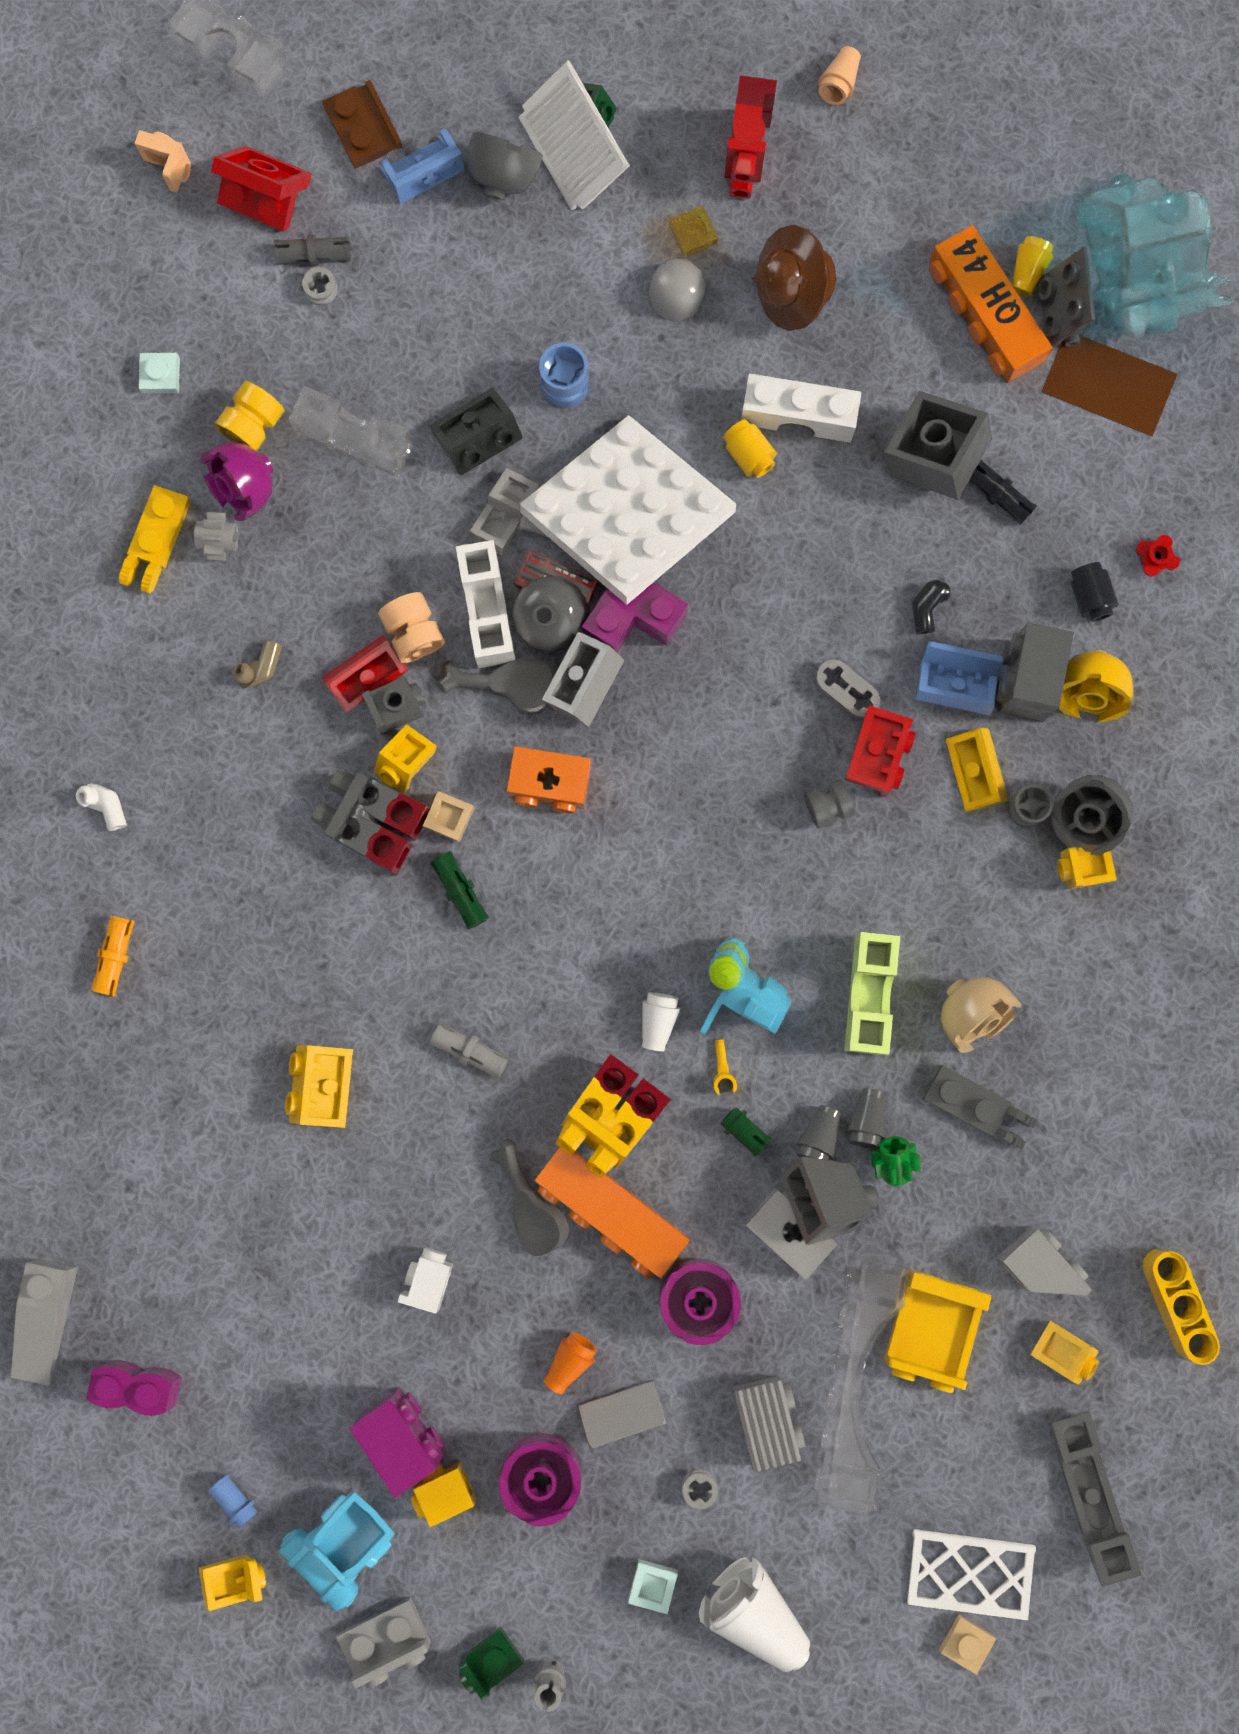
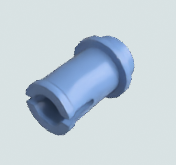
M228 1474L208 1490V1493L213 1496L231 1519L228 1521L229 1525L234 1523L239 1529L257 1513V1510L253 1507L255 1501L249 1502Z

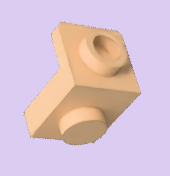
M139 130L135 145L142 159L163 166L162 176L169 190L177 193L181 182L185 183L188 180L191 171V162L182 143L174 141L171 137L161 132L151 134Z

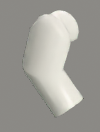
M92 783L81 786L77 790V802L83 807H89L102 812L108 831H114L127 826L119 797L114 791Z

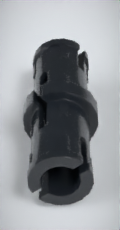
M983 459L980 460L969 480L989 496L988 501L992 505L997 503L1021 525L1036 509L1037 505L1033 504L1015 489L1010 478H1002L983 462Z

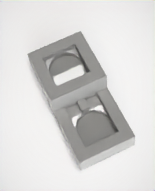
M506 468L488 495V504L469 531V539L475 543L494 540L496 552L502 556L520 525L523 515L520 512V503L539 489V484Z

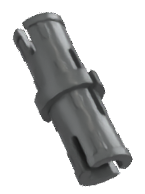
M307 235V239L274 240V246L277 247L274 248L277 265L309 262L310 266H317L318 262L351 261V254L349 252L351 251V242L349 236L316 238V235Z

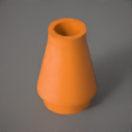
M571 1332L568 1337H563L549 1372L543 1380L544 1384L553 1392L562 1395L567 1387L595 1362L593 1356L597 1352L596 1346L577 1332Z

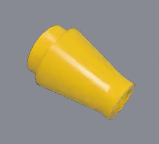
M1027 236L1024 243L1018 245L1012 286L1018 294L1030 297L1033 289L1053 260L1052 250L1054 246L1049 241L1035 236Z

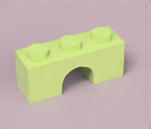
M860 932L855 936L845 1052L881 1056L889 1055L893 1015H890V995L893 979L897 976L900 936Z

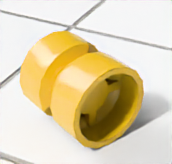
M244 381L232 398L235 406H227L214 423V426L230 441L244 443L257 451L266 438L264 428H273L285 410L265 390L249 381Z

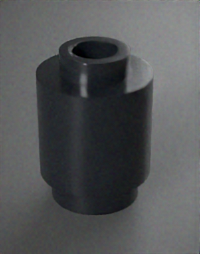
M1100 562L1089 563L1071 572L1073 580L1070 584L1081 617H1090L1091 622H1097L1114 614L1112 609L1117 607L1119 603L1108 571L1102 568Z

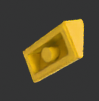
M980 727L945 739L965 812L1009 801L988 728Z

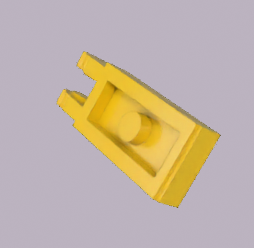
M156 485L153 486L128 549V556L125 558L119 573L120 584L131 585L139 563L143 561L149 565L141 581V591L149 594L153 593L162 568H166L192 501L190 497Z

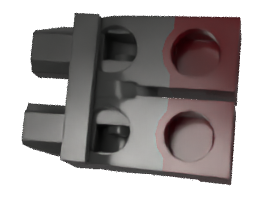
M337 770L329 784V789L343 797L340 805L336 810L320 802L313 812L311 820L325 830L324 833L331 839L397 876L413 845L405 838L383 828L379 823L416 841L430 811L429 807L359 772L354 776Z

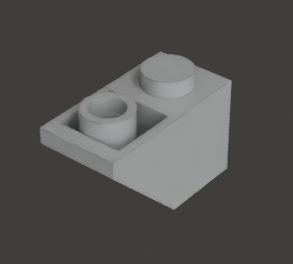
M1029 1227L996 1257L1015 1281L1029 1292L1087 1296L1093 1291L1085 1282L1089 1277L1088 1274L1075 1260L1071 1259L1067 1262L1057 1251L1062 1247L1061 1244L1047 1229H1043L1040 1232L1036 1228Z

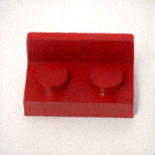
M869 705L866 709L845 781L880 791L879 795L887 797L891 789L898 790L905 768L899 767L903 753H910L916 732L910 731L913 719Z

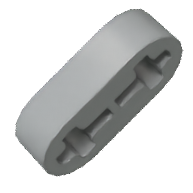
M828 660L820 665L815 677L817 688L850 717L863 721L867 709L865 707L860 711L855 709L856 699L848 693L850 690L858 697L867 694L870 697L868 704L879 708L880 696L876 689L845 663L839 660ZM827 670L829 673H833L835 670H838L841 673L839 681L847 688L844 690L836 683H833L831 686L826 685L825 680L827 676L823 672Z

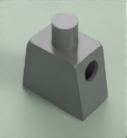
M800 1157L780 1176L806 1245L854 1231L872 1215V1209L878 1203L877 1190L871 1185L862 1186L855 1167L850 1163Z

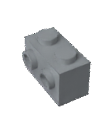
M577 632L542 700L560 714L589 727L618 674L624 659L609 645Z

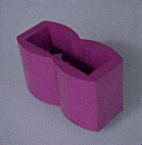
M109 1361L92 1369L86 1399L103 1408L127 1406L132 1411L142 1415H160L176 1406L182 1377L178 1373L166 1368L153 1367L142 1370L139 1366L128 1361Z

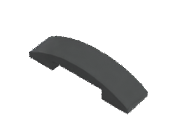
M1088 1411L1050 1422L1057 1455L1074 1513L1101 1586L1104 1587L1142 1576L1130 1536L1124 1530L1100 1455L1103 1451L1091 1413Z

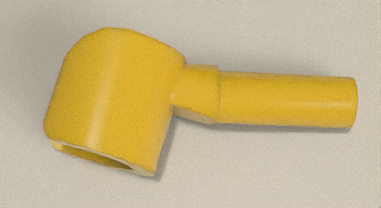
M715 1040L718 1074L713 1079V1087L715 1092L720 1095L718 1083L720 1080L728 1078L732 1081V1092L734 1094L737 1090V1082L735 1077L729 1073L724 1040Z

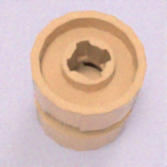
M420 592L409 593L396 598L383 606L378 612L387 634L395 636L392 644L401 663L419 660L436 652L445 644L436 621L428 620L432 613L423 594Z

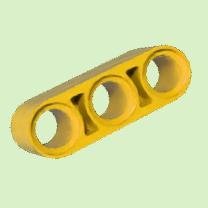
M1161 1248L1153 1249L1144 1258L1143 1271L1172 1344L1177 1353L1183 1358L1200 1365L1209 1364L1218 1356L1220 1344L1188 1263L1183 1256L1176 1252ZM1168 1257L1172 1262V1271L1167 1277L1161 1278L1158 1273V1264L1162 1259ZM1184 1295L1187 1299V1309L1183 1314L1176 1316L1173 1309L1174 1302L1178 1297ZM1200 1334L1203 1340L1202 1347L1198 1352L1192 1354L1189 1350V1341L1194 1335Z

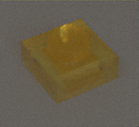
M703 205L669 219L670 230L684 258L718 244L717 233Z

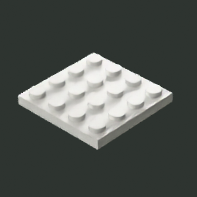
M629 415L520 503L521 514L626 605L736 511V503Z

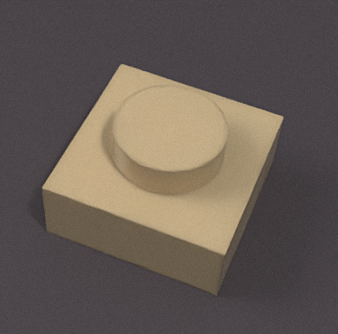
M438 791L423 827L460 843L475 807Z
M958 1614L939 1651L944 1656L977 1675L996 1637Z

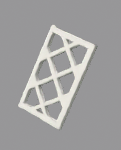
M913 1530L914 1540L907 1598L908 1605L1028 1620L1034 1553L1036 1552L1035 1545ZM922 1540L943 1542L947 1550L929 1564L921 1554ZM964 1545L984 1547L990 1555L973 1569H970L957 1551ZM1006 1550L1025 1553L1024 1567L1014 1575L999 1558ZM953 1555L966 1574L947 1588L934 1569ZM995 1561L1008 1580L989 1594L976 1575ZM921 1562V1564L924 1566V1569L919 1572ZM928 1574L943 1591L936 1599L917 1596L918 1582ZM1023 1577L1022 1586H1021V1585L1018 1583V1580H1020V1579ZM972 1580L985 1598L980 1603L973 1604L958 1602L953 1594L968 1581ZM1014 1585L1021 1594L1020 1610L999 1607L995 1599Z

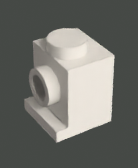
M424 1248L418 1263L412 1261L406 1275L404 1284L411 1286L410 1291H403L399 1296L398 1302L436 1314L440 1310L453 1267V1263L445 1261L447 1254Z

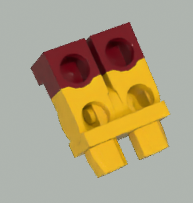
M612 1054L608 1056L561 1123L563 1128L555 1142L557 1146L573 1155L582 1142L592 1148L595 1152L585 1165L599 1178H602L614 1166L618 1168L671 1101L668 1096L642 1078L621 1108L617 1110L615 1106L639 1074Z

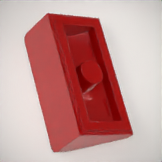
M382 635L324 675L322 680L344 711L348 713L365 701L362 693L368 690L371 692L391 683L407 672L408 668L404 663H401L393 646Z

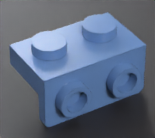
M930 641L920 663L915 700L991 715L995 704L997 677L1003 665V657L983 651Z

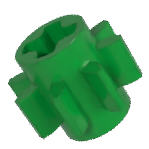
M887 1137L881 1140L879 1145L880 1151L875 1150L870 1153L876 1179L883 1178L889 1185H904L912 1181V1171H921L920 1155L916 1153V1144H909L902 1137Z

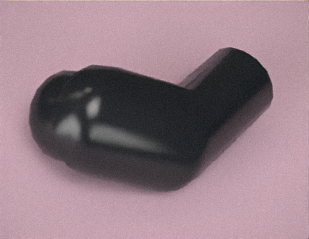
M939 580L926 583L914 598L912 607L917 635L935 632L933 610L939 603L949 599L951 590L947 583Z

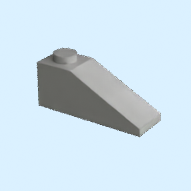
M37 1259L26 1263L16 1304L11 1378L48 1386L51 1385L78 1270L77 1266L44 1259Z

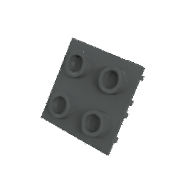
M1086 247L1079 249L1044 274L1039 280L1038 295L1041 299L1043 312L1042 330L1052 347L1064 341L1066 347L1079 345L1080 338L1083 336L1081 329L1095 320Z

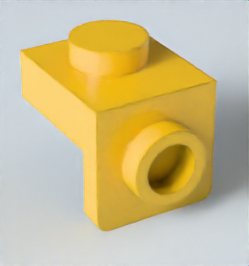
M1071 847L1060 852L1061 859L1057 860V870L1060 880L1062 882L1066 881L1067 890L1117 880L1111 851L1100 855H1090L1091 852H1085L1081 847L1078 848V851L1076 847Z
M241 1555L199 1567L204 1607L207 1611L245 1600H250L253 1603L262 1601L261 1588L265 1587L266 1580L261 1563L256 1562V1559L248 1555Z

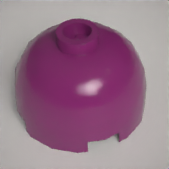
M241 442L224 443L202 454L200 463L207 464L209 474L203 477L211 494L222 507H224L227 501L237 512L234 514L236 521H244L250 518L266 505L272 495L273 487L271 476L273 467L266 455L258 453L252 447ZM241 496L243 499L245 498L246 500H238L235 498Z

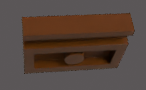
M371 80L365 81L366 85L357 89L354 86L322 101L354 169L383 157L390 151L402 148L401 140Z

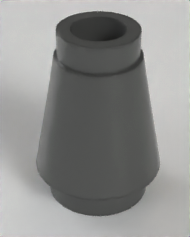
M870 1088L862 1089L861 1096L846 1131L850 1134V1144L864 1148L879 1149L881 1140L885 1139L884 1092Z
M820 1105L796 1144L799 1147L797 1156L799 1158L833 1159L840 1124L839 1120L842 1113L834 1108Z

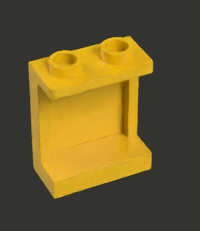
M909 1269L884 1357L886 1365L892 1367L891 1374L909 1381H915L916 1375L931 1379V1387L948 1393H953L954 1387L966 1390L967 1381L964 1378L983 1310L988 1311L992 1296L984 1291Z

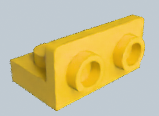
M310 1045L296 1046V1052L291 1054L289 1061V1073L293 1076L292 1092H288L285 1100V1113L289 1115V1123L345 1128L353 1049Z

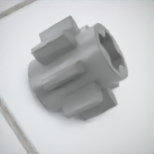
M207 512V520L197 521L195 524L194 542L196 549L204 550L203 554L207 555V560L225 561L226 552H236L238 547L237 524L229 523L226 513Z

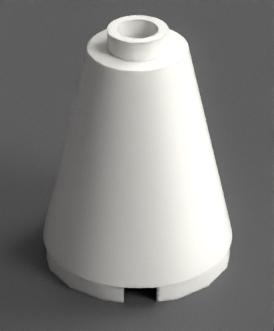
M744 1557L729 1565L712 1583L721 1587L714 1593L711 1600L706 1595L704 1596L699 1610L700 1622L707 1629L783 1672L798 1670L803 1667L810 1655V1640L762 1564L753 1557L752 1562Z

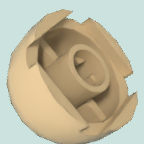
M979 977L969 981L962 978L953 983L946 991L949 997L943 1004L940 1018L942 1028L947 1037L961 1053L974 1050L970 1043L975 1039L987 1035L988 1041L1002 1031L1016 1016L1012 1007L1020 1008L1021 1003L1000 981L990 977Z

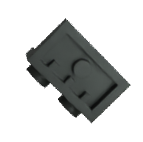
M493 387L429 425L434 437L450 457L459 475H464L517 443L523 437L512 411Z

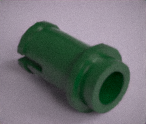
M735 1107L725 1116L720 1124L725 1128L724 1133L726 1135L731 1133L756 1157L765 1149L763 1145H768L772 1138L767 1136L746 1117V1110L740 1111Z

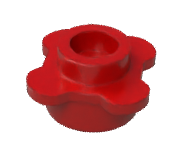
M1163 534L1157 540L1151 542L1141 541L1137 545L1136 553L1140 556L1143 572L1147 576L1154 577L1166 569L1173 571L1179 566L1180 559L1174 555L1171 547L1173 540L1170 536ZM1155 553H1160L1161 558L1157 559Z

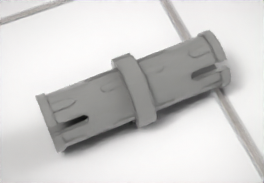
M442 1022L437 1026L429 1043L459 1058V1063L465 1066L470 1064L497 1079L501 1077L510 1059L509 1056L480 1043V1038L474 1035L469 1037Z
M549 1659L540 1665L535 1675V1680H538V1682L534 1681L533 1683L535 1703L540 1710H543L544 1704L547 1705L546 1712L554 1711L559 1707L561 1697L564 1694V1690L561 1687H566L562 1665L558 1661H556L555 1665H552V1660Z

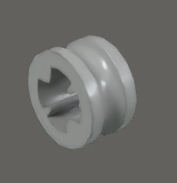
M314 267L303 276V290L312 303L324 305L330 303L336 297L338 287L335 277L330 270L324 267ZM322 279L323 283H326V291L318 293L314 281Z
M701 1469L688 1473L682 1483L684 1500L690 1507L698 1510L707 1509L712 1506L718 1496V1487L714 1476L708 1471ZM695 1480L700 1484L705 1481L709 1482L711 1487H707V1492L710 1493L709 1496L705 1499L700 1495L695 1498L691 1497L689 1492H693V1487L690 1484Z

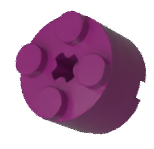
M698 1258L681 1262L669 1271L661 1285L659 1302L663 1320L671 1332L686 1343L708 1345L718 1342L730 1332L739 1319L741 1297L738 1287L728 1271L716 1262ZM701 1291L705 1298L710 1299V1302L704 1303L703 1310L698 1311L693 1303H689V1299H694L696 1292Z
M533 1434L518 1441L508 1452L499 1479L500 1496L506 1509L512 1515L533 1526H548L564 1519L576 1504L580 1494L582 1468L579 1457L571 1445L562 1437L552 1434ZM541 1471L544 1476H550L546 1486H541L537 1480L532 1481L536 1472Z

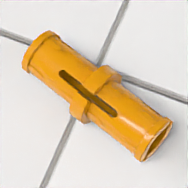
M110 915L102 949H98L96 954L99 960L90 991L110 996L116 995L123 963L128 962L129 956L126 955L135 921Z

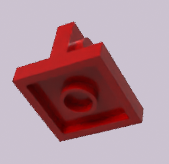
M248 146L215 156L211 168L212 173L222 176L217 204L281 231L289 228L297 193L308 188L312 173Z

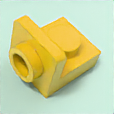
M406 724L379 752L374 773L378 775L379 779L386 786L405 793L409 789L414 775L435 754L437 746Z
M1051 1320L1030 1354L1077 1385L1081 1383L1082 1379L1088 1381L1099 1364V1360L1095 1358L1098 1354L1097 1349Z

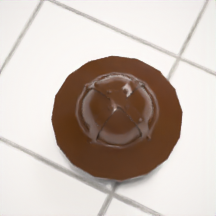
M789 225L779 228L767 239L759 256L757 273L754 274L752 280L756 283L759 299L768 318L775 326L787 331L804 329L818 317L824 304L830 300L835 289L836 270L832 257L823 250L821 242L809 229L798 225Z

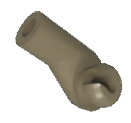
M264 640L259 659L249 664L238 663L232 672L233 679L240 686L249 688L271 679L275 673L283 646L273 641Z

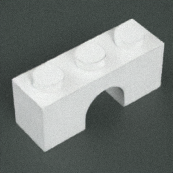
M749 373L741 420L747 419L750 424H755L758 428L777 430L778 426L782 424H800L813 429L815 432L814 437L851 443L856 429L861 392Z
M494 540L456 546L461 581L469 614L473 650L478 668L514 661L515 654Z

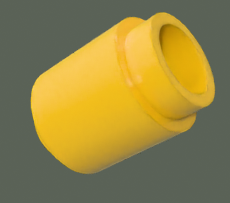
M744 419L733 425L724 434L723 440L727 443L726 450L747 477L755 474L759 478L774 467L775 462L773 459L777 452L755 424H750L747 419Z

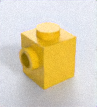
M461 1461L443 1469L440 1463L435 1471L416 1483L413 1489L415 1495L411 1496L419 1519L425 1517L429 1527L474 1507L477 1500Z

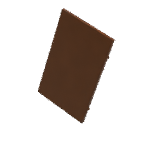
M1082 336L1080 344L1077 346L1066 347L1064 341H1062L1042 393L1153 437L1177 373Z

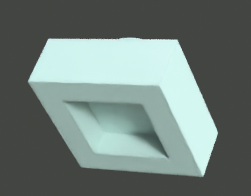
M140 353L139 390L141 393H179V355L177 353Z
M638 1559L628 1604L668 1614L678 1575L677 1569Z

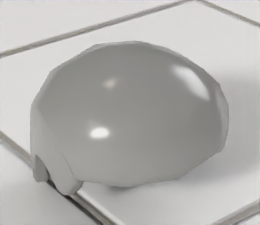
M677 258L661 263L651 278L648 291L653 310L664 319L682 321L696 314L705 296L706 282L702 270L690 261Z

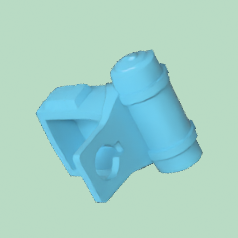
M354 1491L350 1492L347 1496L341 1494L320 1515L322 1523L310 1533L303 1527L289 1532L283 1538L278 1551L287 1561L286 1564L289 1568H294L320 1595V1600L324 1604L327 1603L335 1612L352 1604L359 1589V1585L354 1581L358 1573L364 1567L371 1569L378 1563L392 1546L390 1540L395 1535L380 1515Z

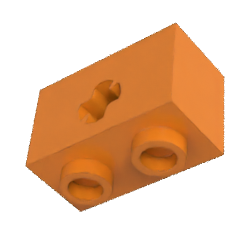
M514 746L507 794L509 797L515 798L514 804L535 808L538 802L553 804L552 810L574 814L576 808L584 809L591 758ZM548 773L554 774L555 781L559 782L557 786L552 784L551 790H545L543 783L539 781L541 777L546 779L545 774Z

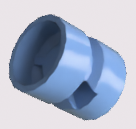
M564 342L554 344L546 349L539 363L543 395L549 403L556 407L570 408L578 405L584 400L589 389V369L586 355L577 346Z

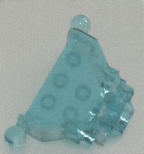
M1127 174L1113 176L1105 189L1081 195L1082 205L1077 207L1078 222L1081 229L1085 228L1092 264L1099 278V286L1096 288L1097 301L1100 309L1105 310L1107 321L1124 331L1129 330L1136 336L1165 333L1179 327L1178 318L1208 311L1209 307H1225L1232 303L1231 297H1221L1220 292L1216 291L1220 285L1230 283V278L1218 275L1215 271L1206 270L1211 239L1208 199L1195 190L1168 192V187L1153 177L1134 181Z

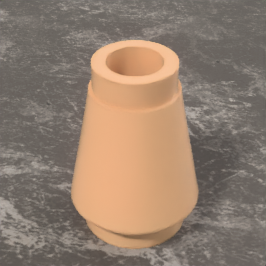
M850 46L841 48L840 52L819 78V95L829 104L841 105L853 94L859 61L861 59L860 53L855 48Z

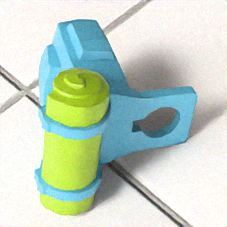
M734 937L723 941L717 947L715 956L710 961V979L722 990L702 1025L700 1033L703 1035L706 1034L722 1004L775 1034L791 1005V998L787 995V989L770 976L764 979L748 968L749 953L744 946L745 942L741 941L740 938Z

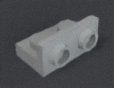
M411 1597L339 1632L336 1636L353 1674L350 1680L353 1689L364 1684L367 1689L373 1688L389 1677L388 1672L402 1666L403 1670L415 1667L425 1660L424 1654L428 1652L431 1640Z

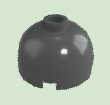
M472 132L468 146L467 164L472 178L485 186L483 194L504 200L506 193L520 194L530 187L538 173L543 154L524 145H521V147L509 143V140Z
M555 576L534 579L524 586L514 601L512 613L515 630L522 640L538 651L549 653L568 649L577 632L583 633L582 626L590 615L586 599L579 587L566 578Z
M1086 775L1071 781L1057 795L1054 801L1053 815L1051 816L1052 826L1058 838L1067 847H1076L1077 851L1081 847L1085 852H1091L1090 855H1100L1113 850L1126 837L1133 820V804L1127 791L1115 780L1103 775Z

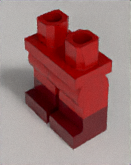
M742 75L739 77L732 137L728 139L724 178L731 179L729 196L749 199L751 198L753 182H761L766 142H764L765 127L770 128L777 80Z

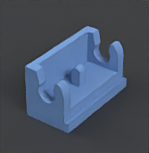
M446 128L438 131L440 134L438 140L393 164H390L387 158L380 161L381 171L400 204L464 171L462 153L457 148Z

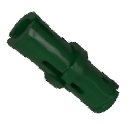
M452 851L434 859L430 864L447 891L444 895L449 902L452 901L467 929L471 930L487 921L489 916L473 891L475 886L471 879H466Z

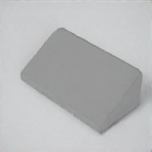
M654 1380L578 1405L590 1449L666 1424V1417Z

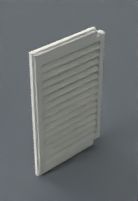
M569 60L522 105L524 112L519 115V120L536 150L543 154L542 160L570 210H575L577 206L584 209L630 166Z

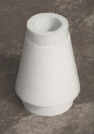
M648 992L647 1000L642 1001L643 1048L665 1051V1046L681 1009L677 1007L678 997Z

